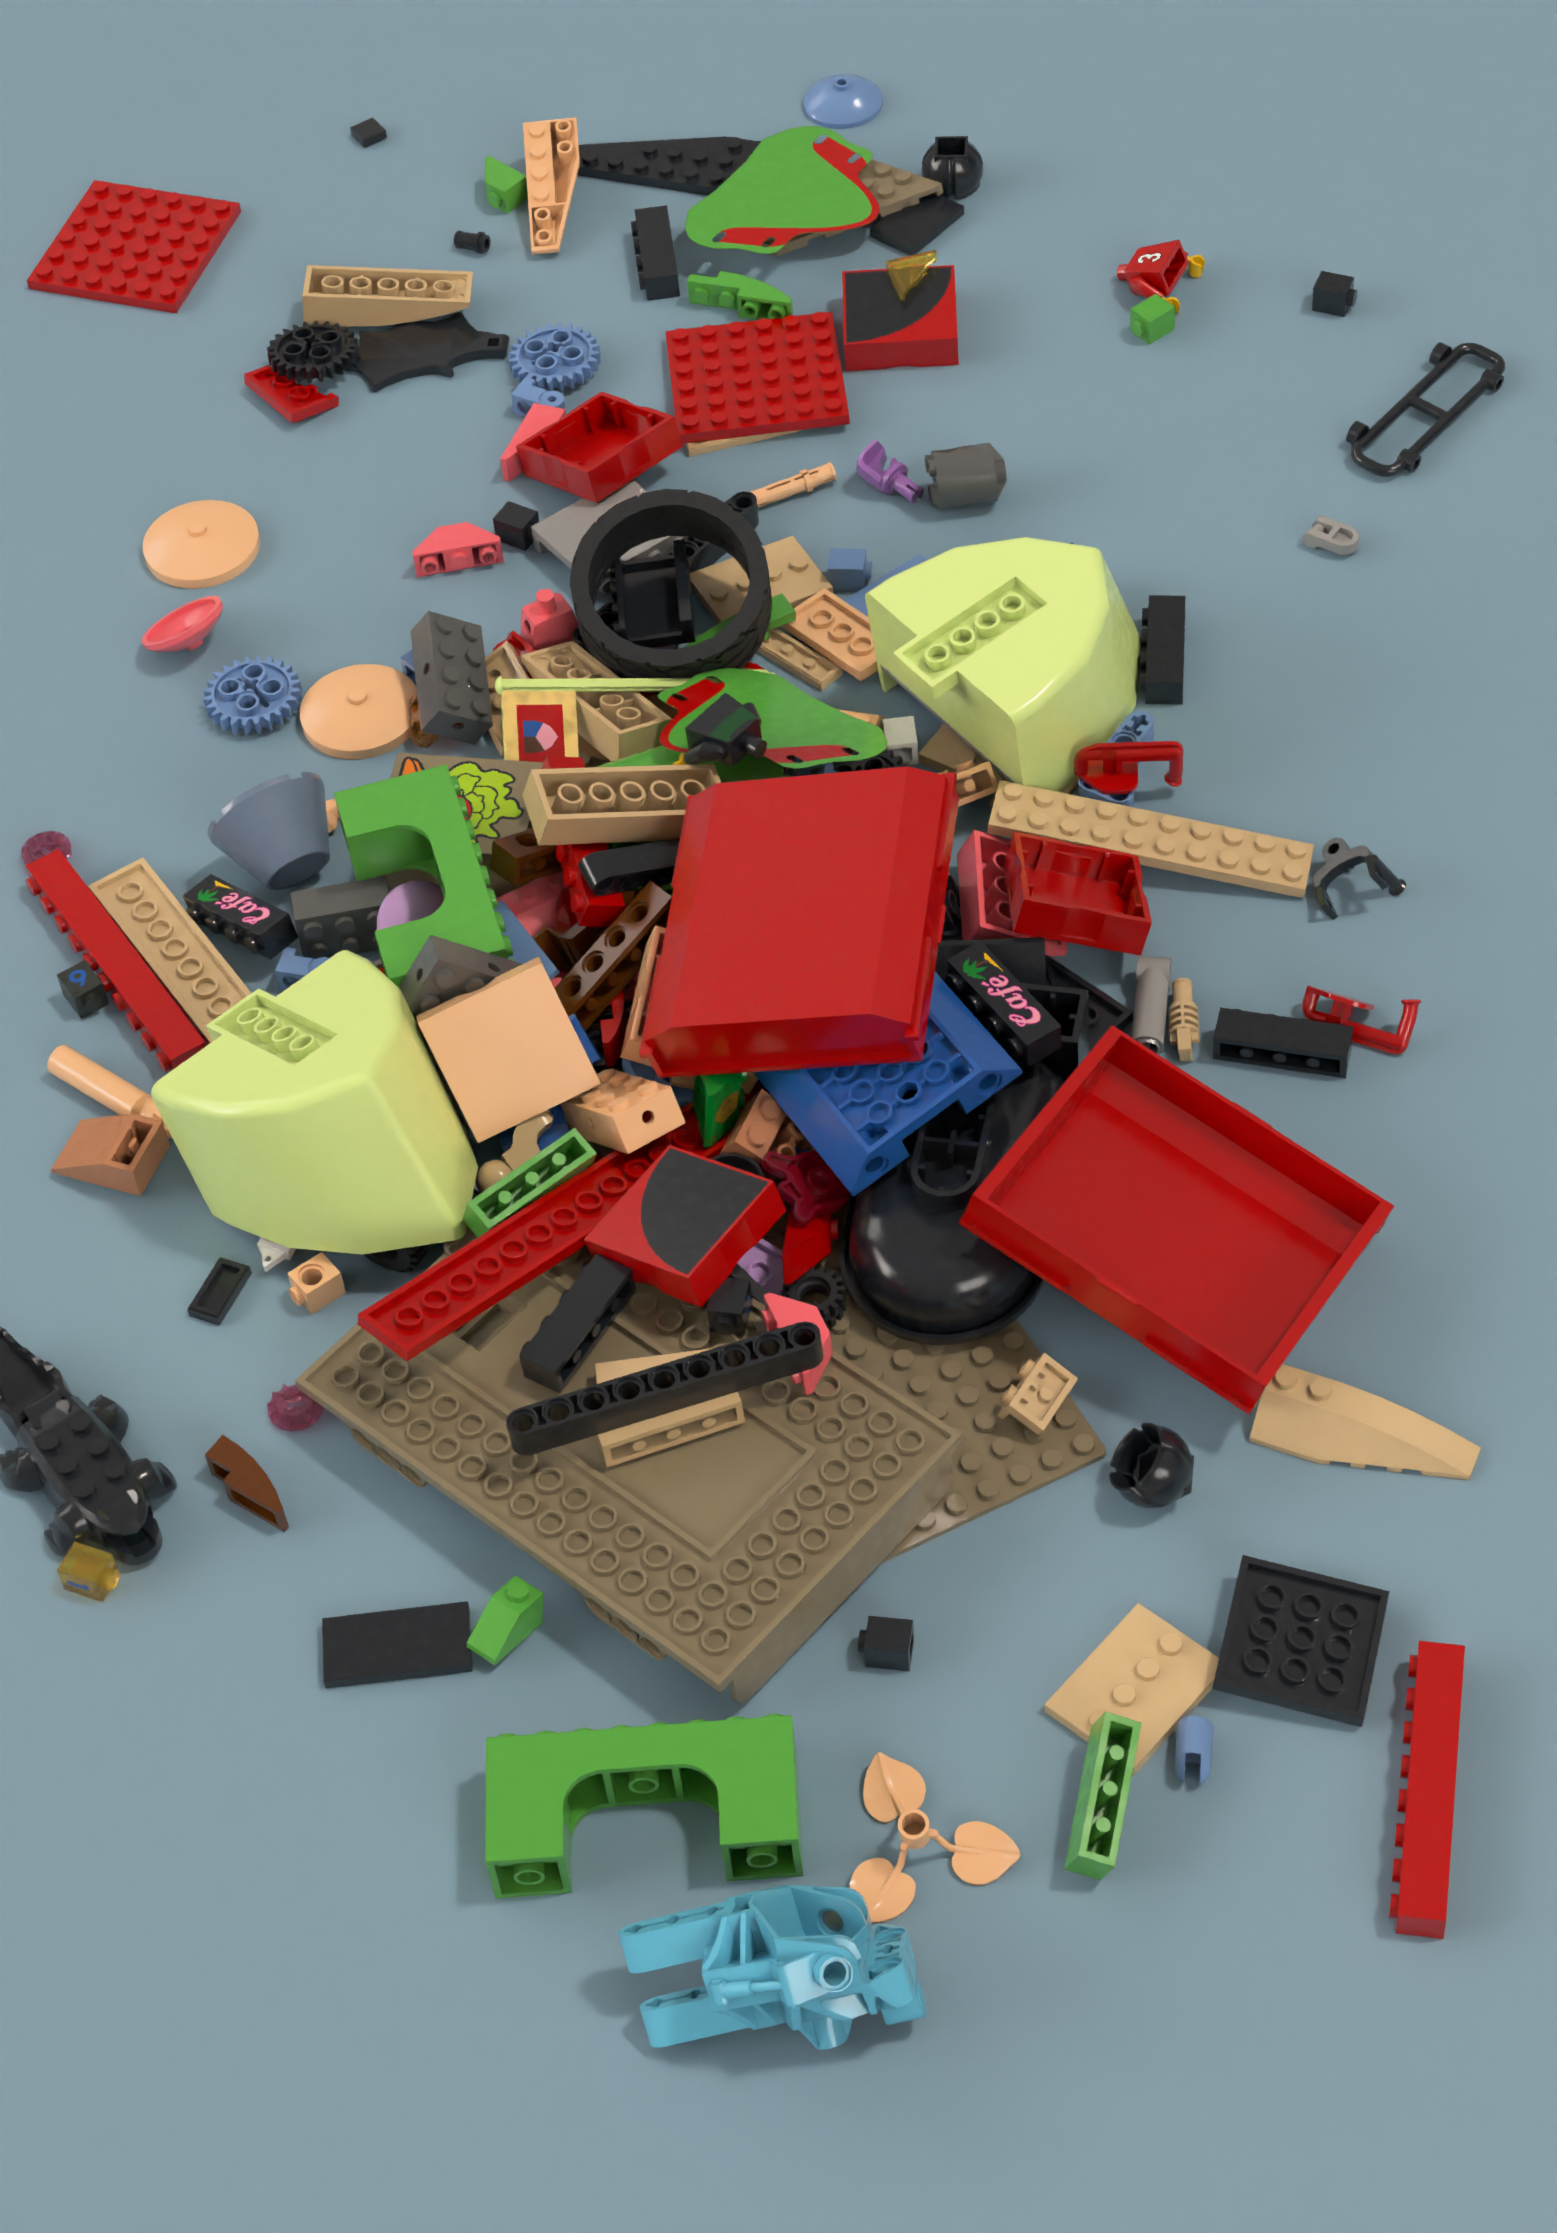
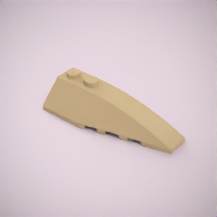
M1285 1364L1281 1365L1260 1397L1249 1437V1442L1318 1464L1330 1465V1461L1351 1463L1350 1467L1365 1469V1465L1387 1467V1471L1400 1473L1402 1469L1419 1470L1422 1475L1470 1480L1481 1452V1447L1407 1408L1345 1383Z

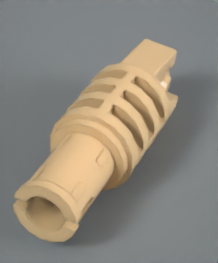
M1177 978L1172 982L1173 1003L1168 1010L1170 1045H1177L1180 1062L1193 1061L1192 1044L1200 1042L1198 1007L1193 1002L1192 981L1187 978Z

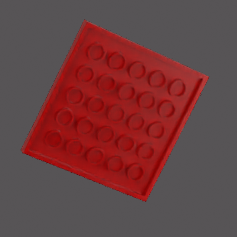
M94 180L27 279L28 287L33 290L177 313L240 215V203Z
M816 312L799 316L789 315L784 319L763 318L756 321L732 322L730 324L705 325L696 328H678L665 331L675 420L682 444L850 424L832 312Z

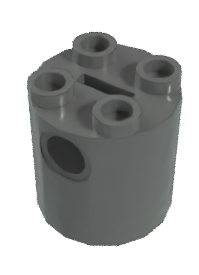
M990 443L946 450H933L930 455H925L926 472L929 473L933 484L928 485L929 499L933 506H937L938 509L998 501V497L1007 482L1004 459Z

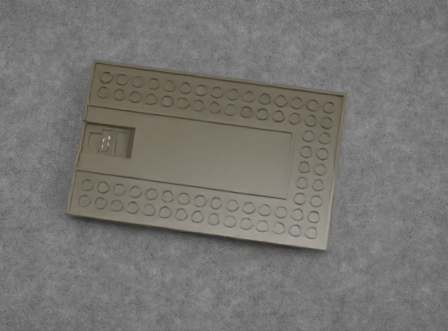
M467 1226L466 1233L462 1238L448 1241L443 1245L445 1253L429 1268L478 1237ZM587 1245L409 1361L404 1360L357 1323L295 1380L300 1391L341 1419L349 1427L354 1439L368 1452L417 1487L423 1488L428 1483L573 1586L582 1594L586 1605L598 1618L652 1657L663 1661L667 1656H670L720 1693L729 1685L732 1699L740 1704L748 1701L944 1498L953 1482L951 1454L963 1443L960 1432L832 1350L833 1355L814 1392L810 1395H805L800 1383L794 1385L790 1376L738 1391L742 1401L745 1423L608 1468L595 1436L537 1454L519 1455L511 1446L506 1426L508 1415L520 1407L596 1385L595 1363L716 1348L769 1332L761 1316V1311L766 1310L765 1305L754 1298L745 1335H722L718 1332H710L706 1311L709 1299L702 1307L664 1294L652 1285L635 1282V1293L561 1393L524 1377L519 1357L521 1349L539 1331L542 1320L547 1315H551L557 1307L563 1292L569 1290L578 1279L581 1268L589 1264L593 1259Z

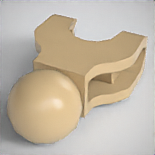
M549 1109L517 1124L513 1133L512 1146L502 1154V1159L488 1161L478 1169L475 1182L480 1194L541 1152L537 1144L538 1138L553 1123V1115Z

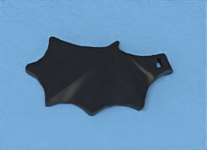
M457 312L435 322L415 321L397 324L386 331L359 332V357H356V363L351 364V369L344 370L363 374L368 379L371 390L377 392L391 384L418 376L440 374L446 377H453L454 367L472 360L505 358L510 338L506 334L477 331L469 324L462 312Z

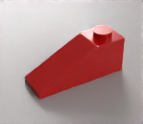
M790 1206L782 1252L784 1284H792L831 1253L832 1240L839 1239V1220L832 1219V1214L817 1215L811 1219L806 1227H799L791 1219L792 1207Z

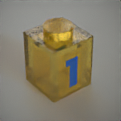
M74 1541L57 1569L65 1590L99 1602H103L108 1592L116 1587L120 1574L113 1554Z

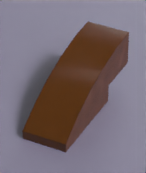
M222 1435L205 1454L211 1475L223 1481L231 1502L285 1532L289 1528L277 1491L269 1477L255 1459L243 1448Z

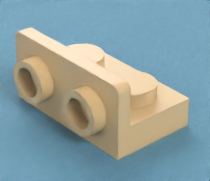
M1043 1353L1035 1361L1028 1359L1017 1373V1376L1021 1378L1020 1382L1016 1387L1011 1385L1002 1395L999 1402L1003 1404V1407L997 1414L1002 1420L1011 1414L1037 1435L1044 1431L1078 1380L1076 1376L1046 1353Z

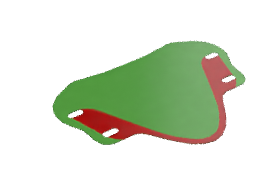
M817 126L791 128L766 137L760 142L747 161L721 186L689 209L685 226L687 235L693 242L708 248L742 249L760 254H771L782 249L793 237L799 234L841 231L867 225L874 221L880 213L879 203L872 192L859 179L858 175L872 160L873 154L863 147L847 142L835 131ZM820 135H827V138L822 143H814ZM854 154L861 155L856 162H848V159ZM718 233H726V236L719 242L712 241ZM768 238H775V241L769 247H762V244Z
M735 668L710 670L695 675L682 685L664 690L658 694L659 700L676 708L678 711L677 715L665 726L659 736L660 743L665 748L676 752L686 753L689 751L685 727L724 693L729 694L742 705L748 702L755 705L762 720L760 726L762 740L767 743V749L763 756L783 767L802 769L830 762L863 760L882 753L887 746L886 737L878 726L829 706L775 674ZM706 677H715L721 680L722 683H713L706 679ZM680 694L688 700L680 701L671 695ZM850 748L859 754L850 755L841 749ZM793 755L803 760V762L795 763L787 759L786 756Z

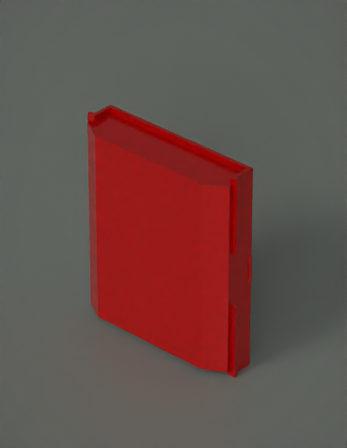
M906 766L716 783L696 795L688 796L671 883L673 894L661 957L656 962L639 1052L641 1058H648L658 1078L922 1061L938 945L942 940L946 912L944 902L959 797L956 792L957 775L955 772L938 774Z
M1111 1025L972 1194L965 1213L958 1224L1052 1286L1068 1294L1249 1415L1266 1386L1371 1239L1383 1228L1394 1205L1272 1128L1270 1124L1235 1102H1231Z

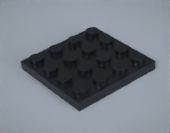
M1243 1555L1212 1689L1362 1727L1390 1591Z

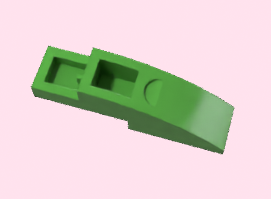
M720 271L717 278L690 274L688 277L689 303L738 310L739 318L753 320L763 318L784 319L786 316L793 315L791 298L773 286L751 277Z

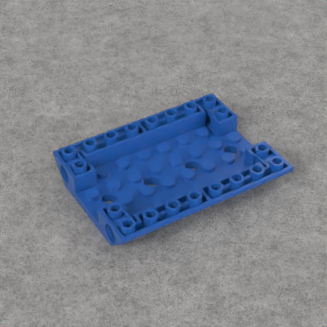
M936 972L934 974L922 1061L753 1072L853 1197L910 1155L902 1140L956 1101L964 1112L968 1114L1023 1073L1021 1068ZM917 1090L913 1098L908 1100L902 1099L907 1091Z

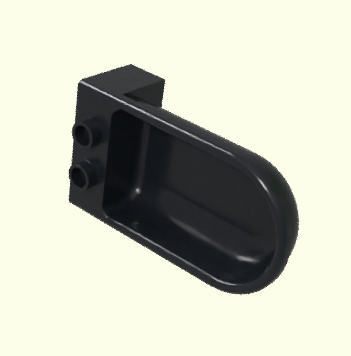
M938 974L939 977L947 984V975ZM1021 983L1061 1025L1062 1048L1029 1067L1019 1057L1015 1058L1011 1055L1006 1043L999 1036H994L989 1031L985 1020L979 1014H973L1021 1068L1023 1073L968 1114L964 1112L956 1101L902 1140L910 1155L860 1193L854 1197L851 1196L840 1245L842 1280L849 1297L857 1309L880 1329L898 1338L921 1344L955 1345L968 1343L995 1334L1009 1326L1025 1313L1038 1296L1045 1280L958 1223L965 1213L972 1194L1090 1052L1088 990ZM954 993L969 1009L966 1000L959 993ZM917 1090L907 1091L902 1099L908 1100L913 1098Z

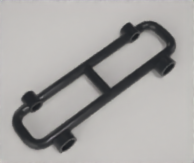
M1439 342L1433 348L1429 358V362L1435 365V367L1370 429L1368 425L1360 421H1355L1347 433L1346 441L1353 445L1351 448V458L1361 468L1381 477L1395 476L1404 469L1411 472L1416 471L1421 462L1420 454L1487 389L1494 392L1500 389L1504 381L1502 374L1505 371V361L1502 356L1477 343H1463L1452 350V347ZM1464 355H1476L1494 366L1491 370L1486 369L1480 380L1448 411L1419 398ZM1410 406L1438 420L1409 449H1403L1397 460L1391 465L1380 464L1362 453Z

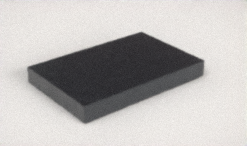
M932 193L919 198L920 203L905 207L900 211L884 216L870 228V237L913 257L964 215V206L942 195L937 196Z

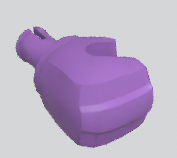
M877 439L873 440L863 450L857 460V473L865 482L883 494L891 495L897 491L912 504L918 502V499L914 496L917 495L921 498L924 488L907 477V466L898 462L895 457L892 458L890 467L883 471L887 460L886 452Z

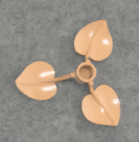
M881 1752L876 1753L866 1772L863 1800L870 1816L880 1823H890L898 1816L900 1817L898 1829L902 1843L895 1868L884 1858H872L862 1862L852 1875L850 1889L856 1890L863 1896L872 1923L892 1920L910 1907L915 1897L916 1884L911 1876L901 1871L904 1867L908 1850L923 1848L929 1843L930 1839H934L947 1851L954 1852L952 1857L953 1871L962 1881L971 1885H986L997 1880L1020 1859V1850L1015 1842L1006 1833L991 1824L972 1821L960 1825L955 1831L956 1845L950 1844L938 1834L936 1829H930L927 1815L918 1810L926 1796L924 1779L913 1767L892 1759Z

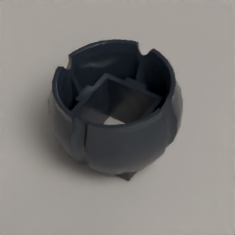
M968 136L935 137V143L929 147L923 157L922 177L942 183L943 193L941 195L949 198L950 195H954L956 199L965 198L973 194L980 186V180L983 175V161L979 151L968 141Z
M1143 1423L1141 1425L1142 1430L1133 1428L1117 1446L1110 1463L1116 1469V1472H1111L1109 1478L1113 1487L1127 1501L1144 1508H1161L1191 1493L1194 1456L1178 1433L1165 1426Z

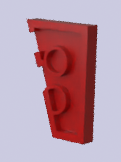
M268 365L244 374V384L291 423L302 421L305 418L339 406V396L329 393L327 396L318 392V387L312 384L303 386L296 383L295 377L288 381L286 375L279 377L278 371L273 372L272 367Z

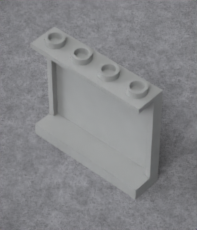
M631 480L598 503L585 498L574 502L531 526L535 549L541 555L550 550L571 569L573 557L581 538L592 524L617 503L635 495L639 497L647 491L636 481ZM667 536L649 540L631 548L621 556V559L628 561L662 556L673 547V540H681L685 536ZM610 569L605 573L598 588L595 603L612 594L610 582L616 581V579H611Z

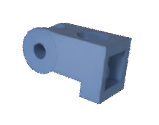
M525 377L511 394L513 413L523 417L527 415L533 403L565 409L564 395L554 390L546 391L536 387L535 380Z
M286 947L275 969L279 990H286L329 958L313 959L298 956L297 949Z

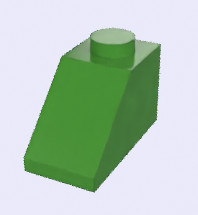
M487 156L485 158V185L488 204L508 214L528 200L527 177L493 157Z
M515 1575L491 1596L467 1641V1648L493 1665H496L543 1623L544 1593Z

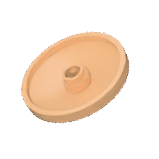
M220 500L189 502L167 511L153 522L143 540V554L150 572L166 584L188 589L212 587L235 578L252 564L260 548L258 527L251 514L236 504Z
M359 664L338 669L319 679L305 694L300 706L302 730L313 747L332 757L355 760L385 754L408 740L420 723L416 685L404 673L388 666Z

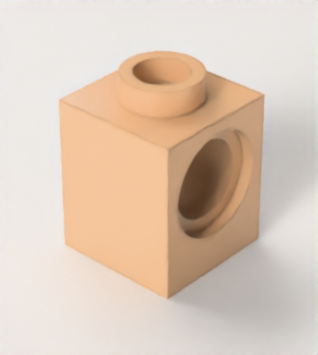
M320 1252L288 1273L291 1284L288 1292L296 1305H304L311 1314L316 1313L346 1293L341 1272L323 1252Z

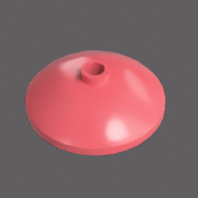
M207 596L175 609L147 630L142 637V644L147 650L153 652H177L186 648L189 651L196 649L203 644V638L213 630L223 610L221 599L218 596Z

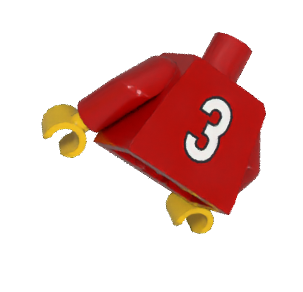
M1174 240L1137 249L1129 264L1118 266L1117 277L1120 281L1128 282L1133 294L1141 295L1146 299L1157 294L1173 305L1175 312L1179 313V300L1175 297L1166 299L1164 296L1171 294L1187 266L1190 276L1195 278L1201 277L1205 260L1201 255L1189 257L1188 253L1184 251L1180 240Z

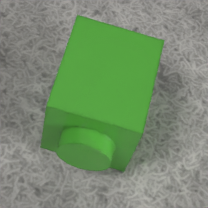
M1157 294L1130 309V331L1148 344L1153 343L1175 329V307Z

